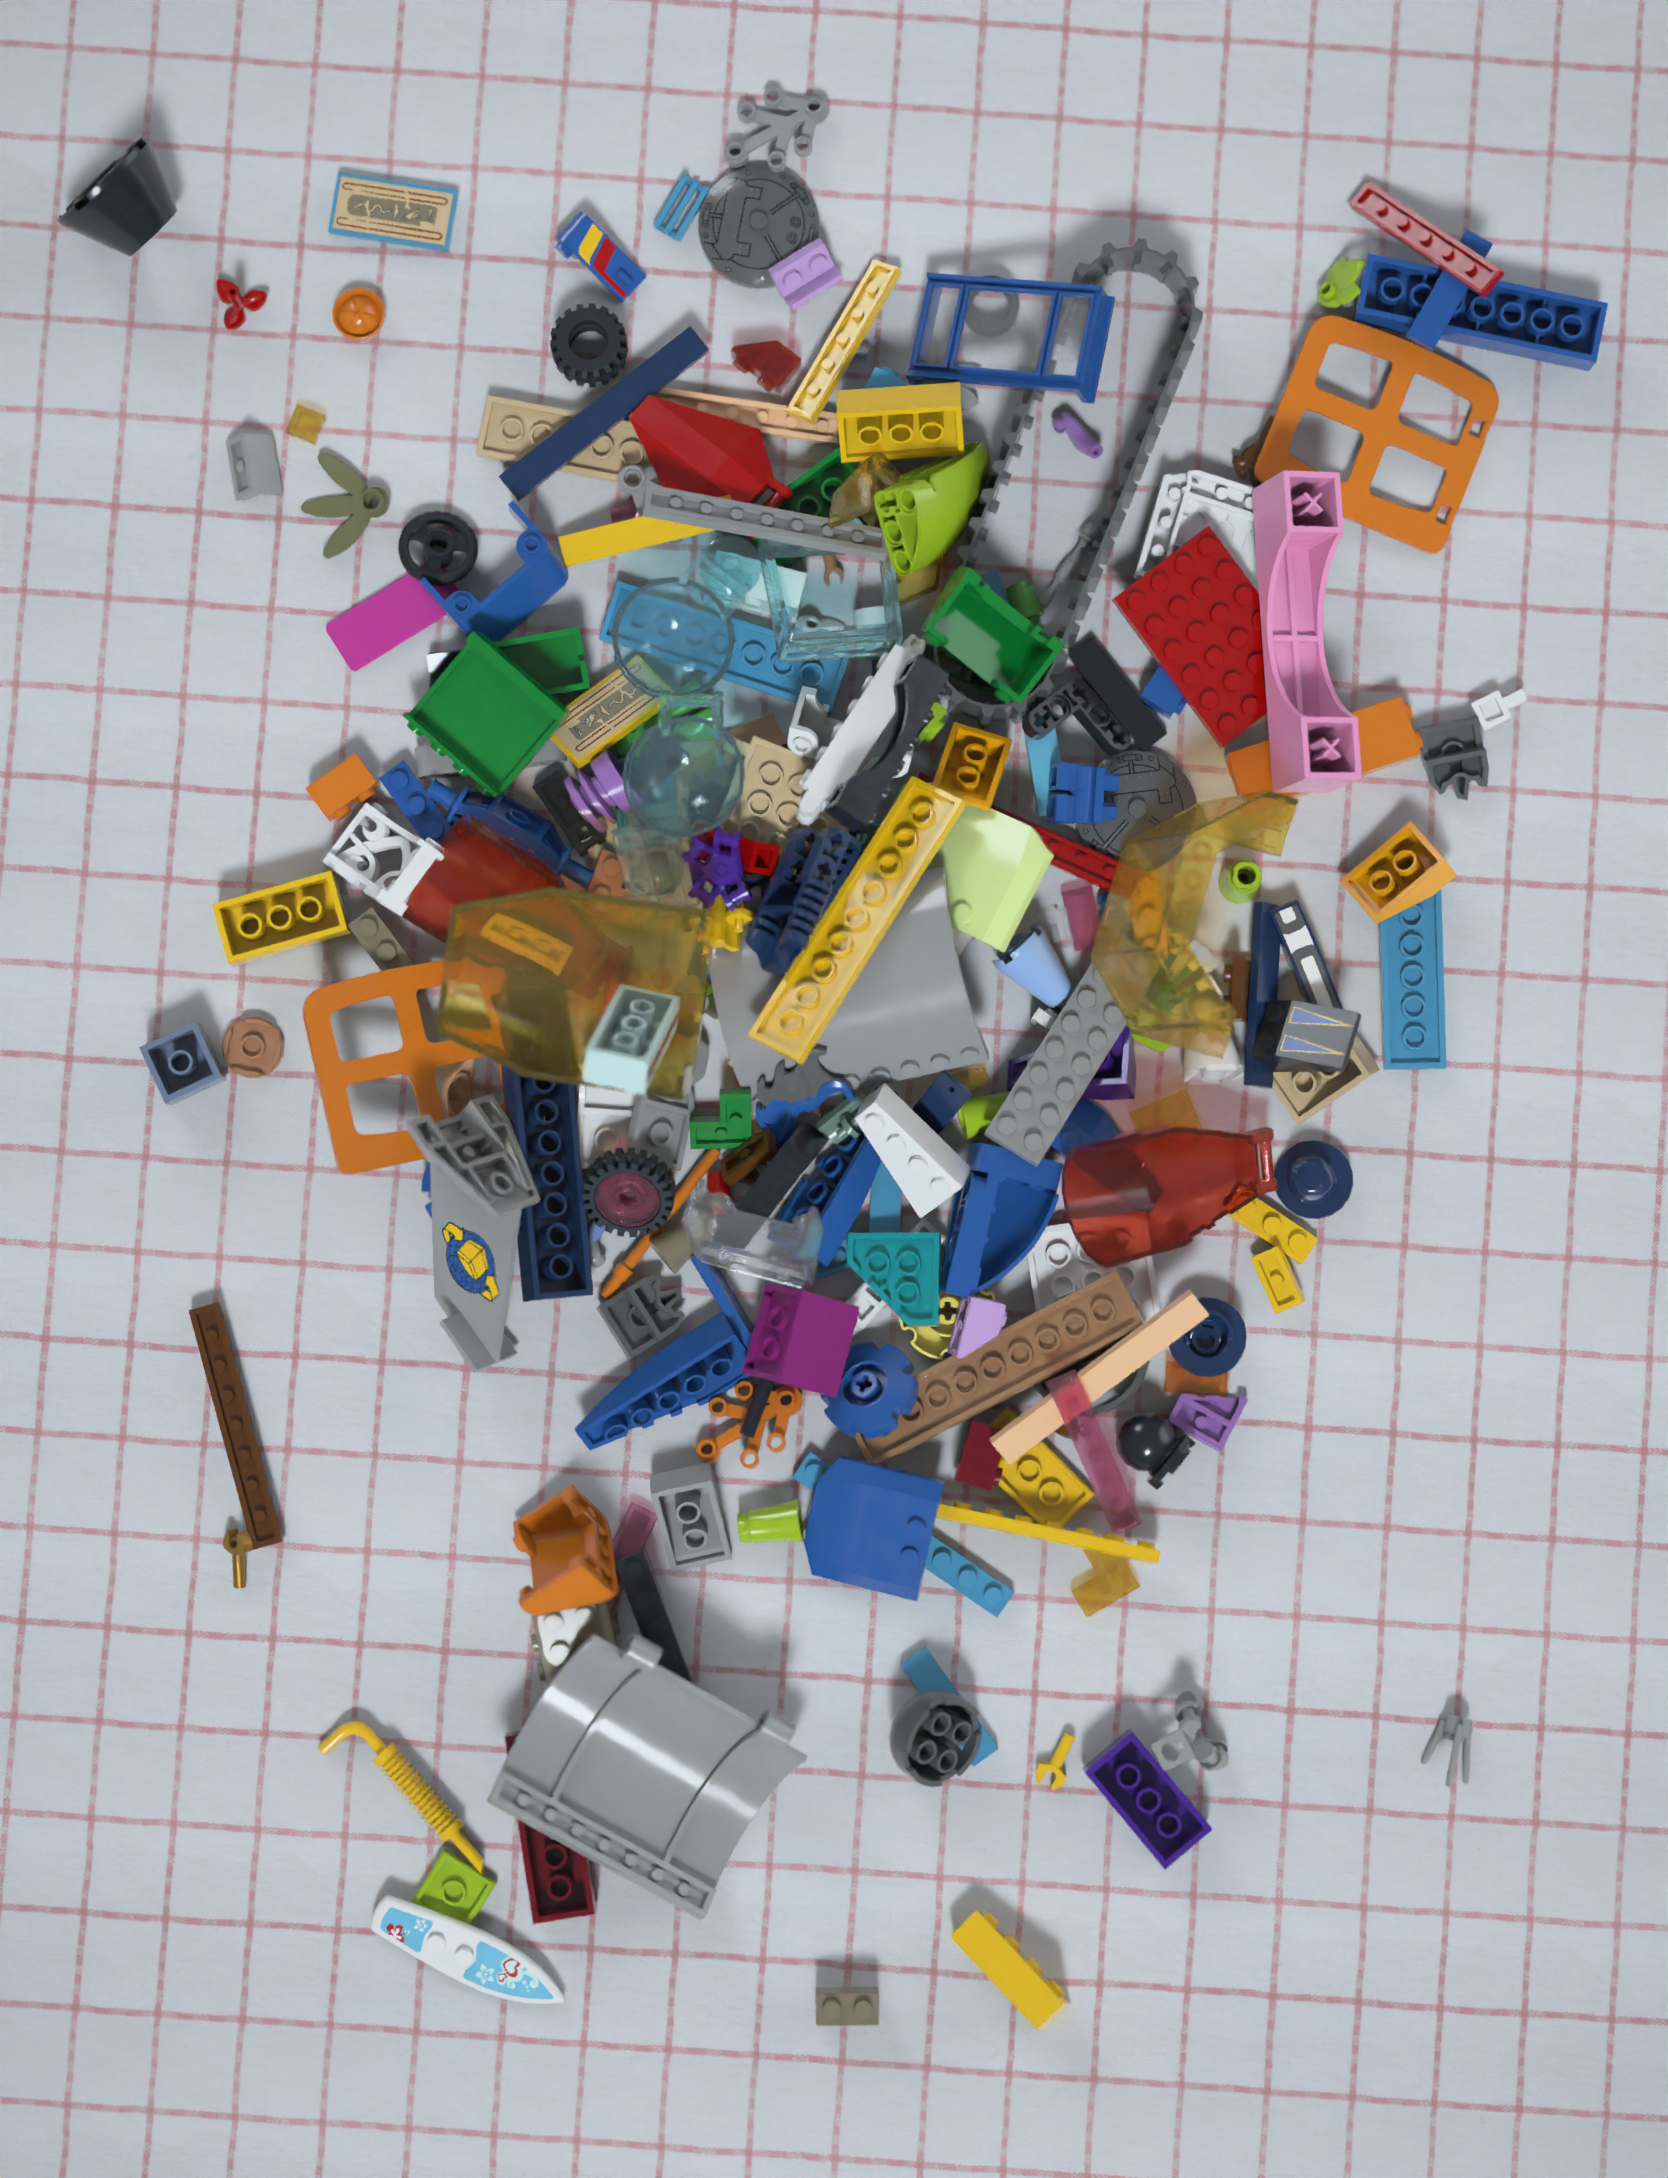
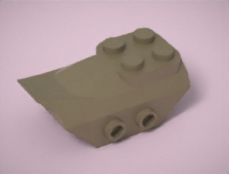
M607 1602L539 1616L531 1614L535 1633L531 1634L534 1653L540 1652L542 1662L537 1663L541 1682L546 1681L547 1687L573 1653L591 1636L596 1635L619 1649L623 1647V1645L617 1646L615 1636L620 1635L617 1616L611 1617Z

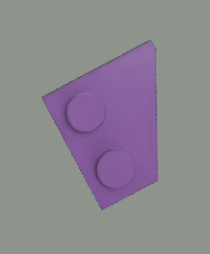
M1180 1394L1167 1420L1176 1429L1220 1452L1248 1399L1246 1397L1234 1398L1217 1395L1197 1396L1196 1394Z

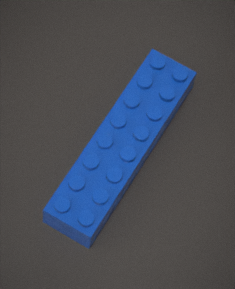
M1369 253L1365 260L1366 264L1362 269L1359 283L1361 293L1356 298L1352 321L1408 333L1443 270L1437 267ZM1499 281L1485 298L1468 288L1439 340L1590 371L1597 362L1608 303Z

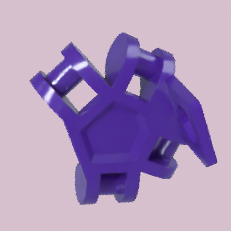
M717 827L713 846L703 839L694 836L691 840L693 845L689 851H684L680 856L689 863L692 888L687 896L691 899L695 897L704 903L702 907L706 910L710 909L720 894L730 911L735 910L737 904L744 899L747 902L751 900L753 895L745 882L740 852L742 833H725L723 828ZM722 845L730 846L731 851L722 850ZM703 851L710 854L704 863L698 859ZM706 882L715 887L712 893L703 888ZM737 884L738 889L730 893L728 888Z

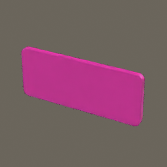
M445 568L441 569L443 573L447 572ZM407 574L330 622L326 626V632L352 671H358L445 617L446 614L425 592L420 581ZM455 583L447 586L433 585L434 589L444 600L454 592L459 591Z

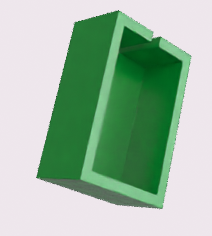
M580 627L493 642L553 696L591 688L587 662L585 660L580 661L579 658L585 656Z

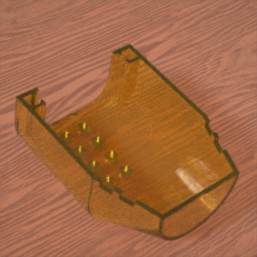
M549 887L452 905L435 1032L514 1070V1072L523 1077L626 1092L622 1089L597 1086L594 1083L583 1081L586 1048L619 985L623 984L680 997L677 1030L658 1069L655 1070V1075L645 1095L682 1100L689 1094L699 1051L713 951L714 910L560 887Z

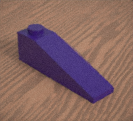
M1131 1028L1123 1029L1081 1098L1097 1100L1135 1099L1136 1063ZM1035 1052L1009 1060L1007 1075L1008 1091L1013 1089Z

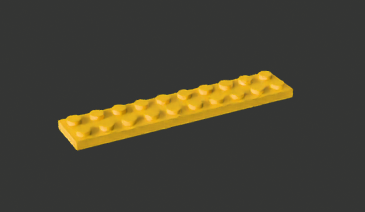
M911 776L838 891V894L815 927L812 936L809 937L810 941L806 950H802L801 954L795 959L749 1031L748 1035L752 1040L800 1065L804 1063L965 808L966 804L962 799Z

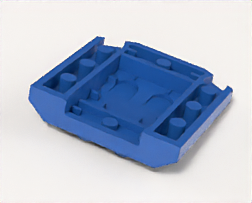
M839 1455L816 1483L804 1537V1546L812 1575L918 1601L945 1481Z

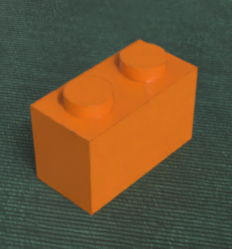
M354 753L305 789L330 822L334 819L338 822L352 812L350 808L360 801L364 804L371 800L377 794L375 790L380 786L358 755Z

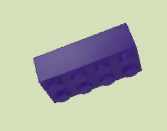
M1130 1728L1082 1768L1084 1773L1164 1869H1167L1213 1830Z

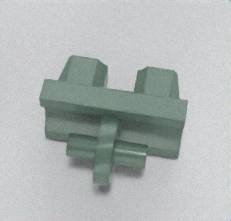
M858 1090L854 1091V1101H849L844 1095V1101L837 1107L834 1105L828 1106L820 1112L822 1119L816 1123L817 1129L825 1133L836 1145L848 1135L857 1138L862 1134L854 1118L866 1097Z

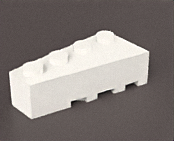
M885 1083L863 1100L854 1119L920 1219L963 1187L970 1172V1166Z

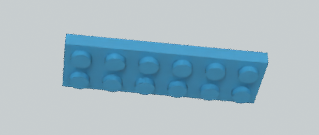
M1440 889L1433 896L1379 923L1383 1070L1447 1068L1442 893Z

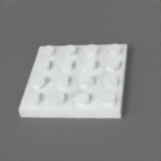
M1145 1211L1047 1226L1036 1245L1026 1255L1035 1312L1046 1307L1057 1298L1073 1293L1115 1270L1119 1271L1144 1322L1160 1311Z

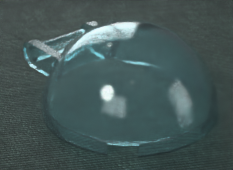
M704 549L700 551L681 577L655 579L635 589L622 602L615 615L611 630L615 662L623 676L635 688L648 696L667 701L697 697L711 689L722 678L730 665L735 643L733 623L730 615L752 587L747 583L743 585L707 557L709 553ZM699 566L736 594L727 607L711 590L690 580Z
M661 690L659 695L658 724L651 726L639 739L635 738L625 758L623 786L630 808L636 812L650 829L667 836L680 838L700 836L722 825L737 809L744 792L746 780L745 763L737 742L723 727V691H714L713 695L671 694L669 690ZM671 707H712V720L692 716L670 719Z

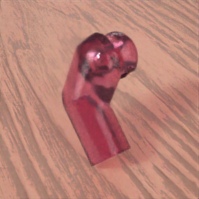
M632 495L629 496L625 505L609 508L612 523L639 516Z

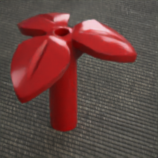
M217 279L216 290L220 300L223 303L233 304L234 306L224 314V325L228 330L238 329L244 324L246 317L242 309L246 308L249 311L256 312L267 300L268 295L264 291L257 289L249 290L242 297L239 287L233 282L224 279Z

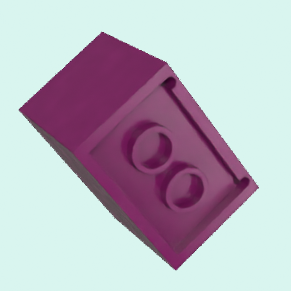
M766 1282L742 1373L836 1398L841 1385L846 1358L849 1354V1347L854 1328L857 1324L860 1307L803 1290Z

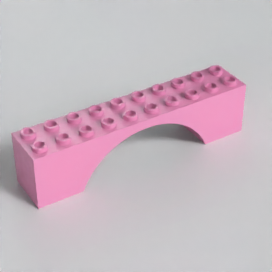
M1283 470L1252 489L1273 792L1329 793L1362 779L1358 717L1351 714L1344 707L1335 692L1326 663L1323 640V606L1326 582L1335 550L1344 534L1340 472Z

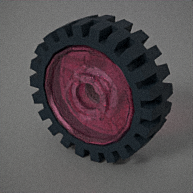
M620 1147L615 1149L614 1155L611 1150L606 1151L603 1158L599 1155L595 1159L594 1164L591 1163L585 1177L582 1199L585 1200L583 1203L584 1208L588 1209L587 1215L590 1219L595 1218V1224L598 1227L606 1224V1232L612 1233L614 1229H617V1236L624 1237L625 1231H628L629 1237H637L638 1231H640L642 1236L649 1234L650 1229L655 1232L659 1229L660 1224L664 1225L667 1222L674 1205L676 1183L673 1180L672 1171H667L668 1165L664 1161L658 1164L659 1157L652 1154L648 1158V1151L641 1149L639 1154H635V1147H628L627 1153H624L623 1148Z

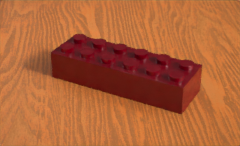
M520 1731L508 1732L504 1736L507 1755ZM517 1819L533 1924L594 1915L597 1911L590 1859Z

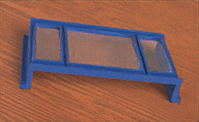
M927 273L926 277L928 280L909 370L905 373L906 378L909 380L908 386L922 385L923 380L1073 392L1076 393L1082 403L1094 404L1115 304V297L1108 296L1101 285Z

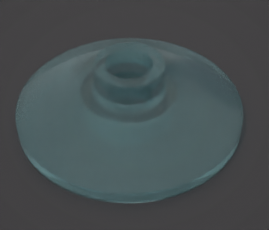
M724 536L712 541L705 548L700 559V574L705 585L715 594L729 598L738 597L748 593L757 584L761 574V559L758 551L749 541L737 536ZM729 559L736 562V566L733 569H727L724 564Z

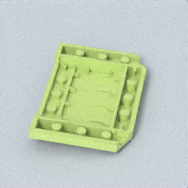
M906 785L901 786L892 806L894 805V803L896 802L897 798L899 797V795L901 794ZM969 805L965 806L926 870L944 866L952 928L1005 953L1054 857L1051 850L1042 841V837L1037 830L990 808L989 811Z

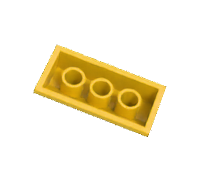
M960 382L836 391L841 463L964 455Z

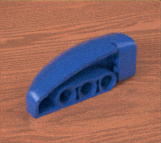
M984 1143L970 1144L966 1163L970 1166V1172L974 1173V1175L968 1174L963 1187L954 1194L942 1264L941 1292L960 1297L972 1296L1007 1275L1024 1259L1036 1245L1054 1213L1059 1194H1056L1062 1173V1163L1043 1158L1038 1167H1035L1008 1149Z

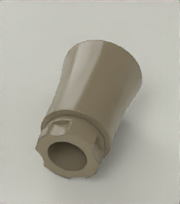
M699 1208L694 1214H689L666 1232L649 1240V1243L665 1265L676 1275L690 1257L711 1241L710 1237L717 1234L719 1229L710 1216L702 1208Z

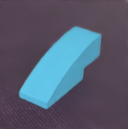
M1042 717L1037 722H1034V724L1039 727L1046 720ZM1056 729L1040 740L1029 738L1024 732L1030 780L1032 781L1035 809L1038 816L1047 815L1048 795L1066 794V792L1048 791L1050 763L1061 762Z

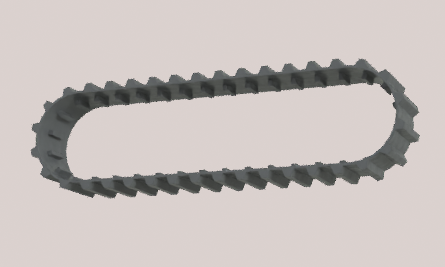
M1138 238L1133 247H1122L1116 249L1110 242L1102 245L1100 256L1090 265L1079 263L1075 268L1072 283L1092 285V282L1104 275L1106 277L1117 271L1140 272L1152 276L1173 293L1176 305H1180L1183 316L1179 324V330L1184 331V337L1181 346L1174 343L1169 357L1174 358L1175 362L1170 374L1163 371L1160 376L1158 385L1163 386L1164 389L1159 401L1151 399L1147 413L1153 415L1148 429L1140 427L1135 440L1141 442L1137 456L1134 458L1128 455L1124 468L1130 470L1124 486L1117 484L1113 496L1119 498L1114 513L1105 512L1101 524L1108 526L1102 542L1094 540L1090 552L1097 555L1090 571L1082 569L1079 580L1085 582L1080 597L1077 599L1071 596L1067 608L1074 611L1067 627L1060 625L1056 636L1062 638L1061 642L1065 644L1063 648H1073L1080 630V626L1074 620H1084L1092 600L1086 592L1096 591L1103 573V569L1098 564H1107L1115 543L1111 537H1117L1127 514L1122 509H1129L1138 486L1134 481L1141 480L1149 459L1146 453H1151L1161 430L1159 426H1162L1172 402L1170 398L1175 396L1184 373L1182 370H1185L1195 346L1192 340L1195 339L1203 319V311L1195 307L1194 296L1199 286L1197 277L1185 276L1182 269L1176 264L1178 258L1176 252L1171 250L1163 255L1158 251L1148 249L1146 239ZM1063 297L1048 370L1050 374H1054L1057 361L1052 360L1057 346L1065 347L1069 333L1064 332L1069 317L1076 319L1080 305L1075 304L1078 298ZM1042 348L1038 352L1034 372H1037ZM1024 390L1022 398L1024 404H1017L1011 425L1013 432H1006L1003 438L999 456L1002 460L994 461L991 468L988 485L992 489H983L977 508V513L981 517H971L965 539L970 545L959 546L954 565L955 570L958 566L974 570L977 558L972 557L978 540L986 541L989 530L984 529V525L990 512L997 514L1000 502L996 501L995 498L1001 484L1008 486L1011 473L1006 471L1012 456L1019 458L1023 446L1018 444L1024 428L1031 430L1034 417L1029 416L1035 400L1042 403L1046 390ZM948 574L945 581V585L947 584L952 574ZM925 640L927 658L941 668L937 653H943V647L939 645L936 648ZM1063 649L1051 663V668L1044 681L1036 683L1032 689L1034 691L1024 699L1021 705L1012 701L1008 705H991V701H985V703L973 701L966 697V692L962 689L958 692L947 680L944 684L947 690L943 695L949 702L947 713L953 717L964 713L970 717L977 718L979 727L986 729L992 720L1009 718L1015 725L1019 724L1024 719L1027 709L1035 702L1041 704L1051 696L1054 685L1050 678L1051 676L1062 675L1069 655ZM947 668L942 669L943 671H945L946 673H948Z

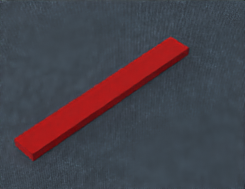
M921 772L917 777L926 783L934 781V778ZM993 804L991 805V809L1037 830L1046 847L1054 855L1049 865L1131 901L1142 877V871Z

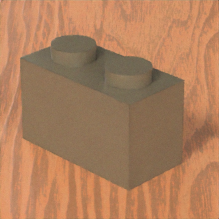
M878 1987L816 1988V2026L879 2025Z

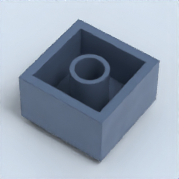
M196 1021L139 1047L165 1104L174 1105L227 1080L202 1024Z

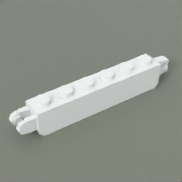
M911 634L901 646L895 644L890 653L886 651L883 653L877 664L878 672L875 676H868L861 689L864 693L859 700L854 698L846 711L847 719L844 723L839 721L830 737L833 739L828 747L822 746L815 759V762H817L813 770L807 769L799 783L802 786L800 798L802 801H800L797 819L801 822V825L809 826V824H812L826 807L836 787L849 778L859 776L895 722L893 686L905 664L918 654L923 656L926 649L923 639H919Z

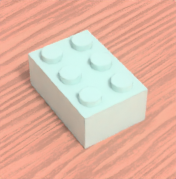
M717 550L708 584L709 597L714 599L715 604L724 607H731L733 603L744 606L743 610L752 614L761 615V612L764 611L772 613L774 619L791 622V618L795 620L799 618L807 587V573Z

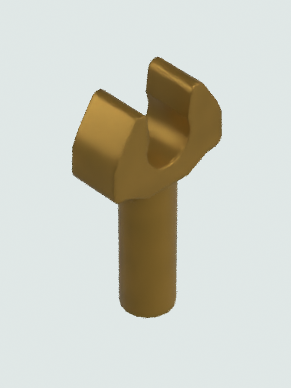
M236 1528L226 1531L223 1538V1548L232 1554L233 1587L244 1588L246 1587L245 1554L253 1550V1542L248 1531L238 1533Z

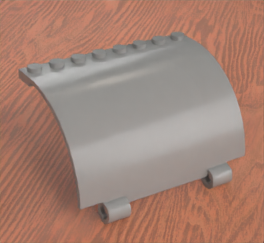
M944 866L924 871L814 1047L827 1049V1054L819 1056L818 1062L820 1067L832 1078L846 1081L853 1091L989 1061V1051L982 1033L978 1029L960 968L950 918ZM763 884L749 887L753 898L748 902L745 899L742 901L744 902V909L751 911L753 917H756L757 907H760V900L765 896ZM707 921L706 930L713 928L715 922ZM750 923L743 927L739 951L731 952L725 947L713 948L707 944L712 989L726 1048L740 1087L751 1088V1112L756 1113V1106H764L757 1096V1085L761 1078H765V1086L771 1087L774 1083L776 1069L782 1062L785 1063L784 1070L789 1072L794 1070L798 1063L752 1040L748 1035L786 973L774 975L761 969L756 952L748 946L744 939L748 928L752 926ZM837 1092V1093H834V1094H832V1095H830V1096L837 1095V1094H842V1093Z
M635 1633L629 1636L622 1649L593 1635L567 1660L535 1705L507 1755L486 1802L699 1920L704 1919L715 1895V1888L747 1826L779 1783L807 1759V1755L788 1745L794 1735L796 1726L768 1709L756 1721L657 1665L662 1649Z

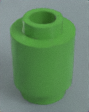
M1028 580L1008 587L1006 592L1010 606L1031 623H1040V617L1045 612L1035 587L1030 586Z

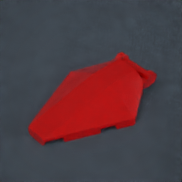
M648 395L629 416L640 444L663 487L714 497L730 495L731 500L755 504L769 488L774 494L763 506L777 508L783 501L787 502L793 495L788 487L774 478L761 431L758 428L652 395ZM746 536V537H748L750 540H753V539L755 538V537H751V536Z

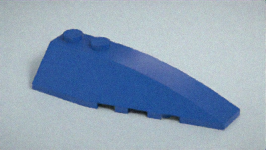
M861 1128L862 1134L859 1137L854 1138L848 1135L835 1145L826 1158L823 1155L819 1157L815 1162L818 1168L808 1180L803 1177L793 1191L767 1236L770 1241L808 1262L824 1267L829 1266L846 1234L850 1231L881 1163V1158Z
M721 1311L645 1361L607 1394L574 1430L588 1449L593 1450L627 1436L628 1430L636 1427H642L643 1429L654 1425L653 1420L668 1414L671 1417L682 1414V1408L695 1403L698 1406L709 1403L713 1398L720 1396L739 1382L752 1376L742 1373L748 1351L723 1311Z

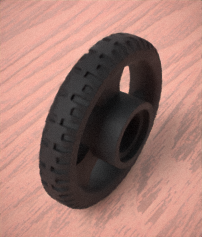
M429 511L414 517V519L407 523L399 538L398 552L403 567L413 578L420 581L425 577L432 586H447L462 580L473 569L478 555V543L472 528L460 517L445 511ZM427 525H447L457 530L459 534L453 537L449 531L443 528L428 530ZM410 540H416L423 544L422 557L426 563L425 566L419 567L413 561L409 551ZM438 545L445 548V550L435 551L432 547ZM462 551L467 554L465 560L458 568L450 572H442L441 569L451 563L453 552Z

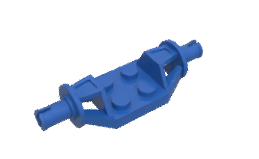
M437 779L432 781L425 796L449 809L446 822L451 823L453 821L474 834L483 821L487 823V827L493 832L504 833L511 837L519 847L533 850L534 854L527 866L550 877L549 882L552 884L557 876L563 875L582 886V888H586L595 872L571 859L570 853L574 846L570 844L566 848L553 822L505 794L502 797H493L491 795L489 798L481 792H469L471 786L468 784L463 791L456 792L437 781Z

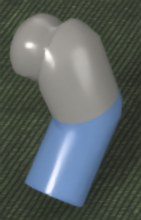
M593 1220L587 1229L590 1262L593 1267L599 1268L606 1260L605 1254L600 1252L598 1245L605 1227H598Z

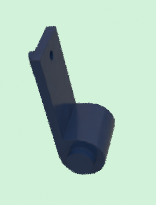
M944 1070L912 1110L939 1135L973 1093Z

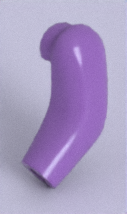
M1061 412L1059 417L1053 419L1052 426L1055 432L1062 434L1066 431L1077 450L1093 459L1101 456L1103 453L1102 445L1072 415L1067 412Z

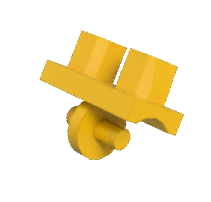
M720 894L710 909L706 910L708 919L715 922L713 928L705 931L704 941L713 948L725 947L731 952H736L740 950L743 927L751 923L753 913L744 909V902L742 901L737 904L735 910L730 911Z

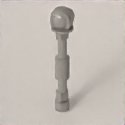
M1090 522L1082 527L1079 534L1081 540L1077 544L1078 547L1071 557L1062 564L1055 574V580L1050 587H1047L1039 597L1043 608L1047 609L1062 582L1065 583L1076 567L1075 563L1083 551L1087 550L1094 540L1098 541L1101 539L1103 533L1097 523Z

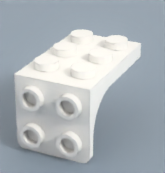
M578 1067L579 1104L577 1124L581 1167L584 1170H588L591 1163L594 1164L595 1159L599 1155L603 1158L604 1152L611 1150L614 1155L616 1148L622 1147L623 1151L625 1150L637 1093H629L625 1090L608 1086H597L594 1083L583 1081L584 1067Z

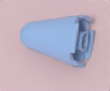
M1038 923L1029 926L1032 932L1026 936L1020 932L1012 938L1005 953L999 951L996 954L1000 960H992V963L999 971L1051 1009L1055 1007L1062 1009L1074 991V987L1044 929Z

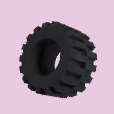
M589 303V308H583L582 304L576 305L577 310L572 312L569 308L564 311L565 317L561 318L559 316L555 321L556 328L552 327L550 347L554 362L559 372L564 373L565 379L570 382L575 380L578 386L583 387L584 383H589V387H596L597 382H602V385L609 383L608 378L612 376L615 379L619 375V368L623 369L626 364L625 357H628V343L622 322L619 323L618 317L614 313L610 314L608 308L604 306L597 309L596 304ZM584 332H596L606 338L607 347L595 359H581L571 350L575 338Z

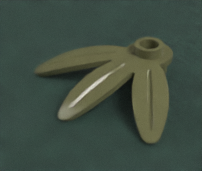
M320 453L317 459L325 472L340 487L352 494V496L318 498L301 506L302 512L317 517L338 518L353 515L335 532L326 544L323 556L329 559L351 547L365 531L371 517L377 518L384 515L389 508L390 498L388 493L382 488H368L360 475L345 462L326 453ZM379 498L378 506L373 508L372 503L374 499Z

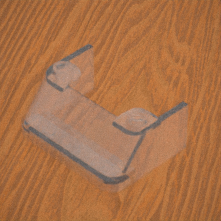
M698 1178L682 1219L683 1227L697 1259L708 1265L802 1289L811 1288L816 1274L823 1226L817 1207L810 1206L808 1214L795 1217L791 1224L739 1211L731 1201L730 1196L721 1192L709 1193L705 1180Z

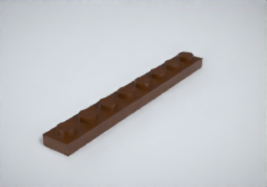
M217 1302L188 1310L247 1531L253 1542V1550L283 1542L282 1530L221 1303Z

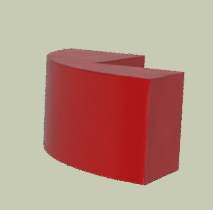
M696 826L694 836L703 839L713 846L716 829ZM742 835L740 852L743 870L750 873L773 876L780 846ZM722 845V850L731 851L730 846ZM703 851L698 859L705 861L710 854Z

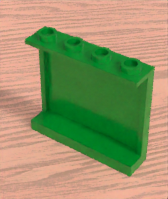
M472 631L465 640L467 642L465 647L411 712H405L402 716L409 721L407 726L411 731L420 737L425 735L431 741L430 747L442 757L447 755L455 762L452 766L464 777L470 775L478 782L475 786L482 794L489 798L491 795L493 797H502L572 712L483 633Z

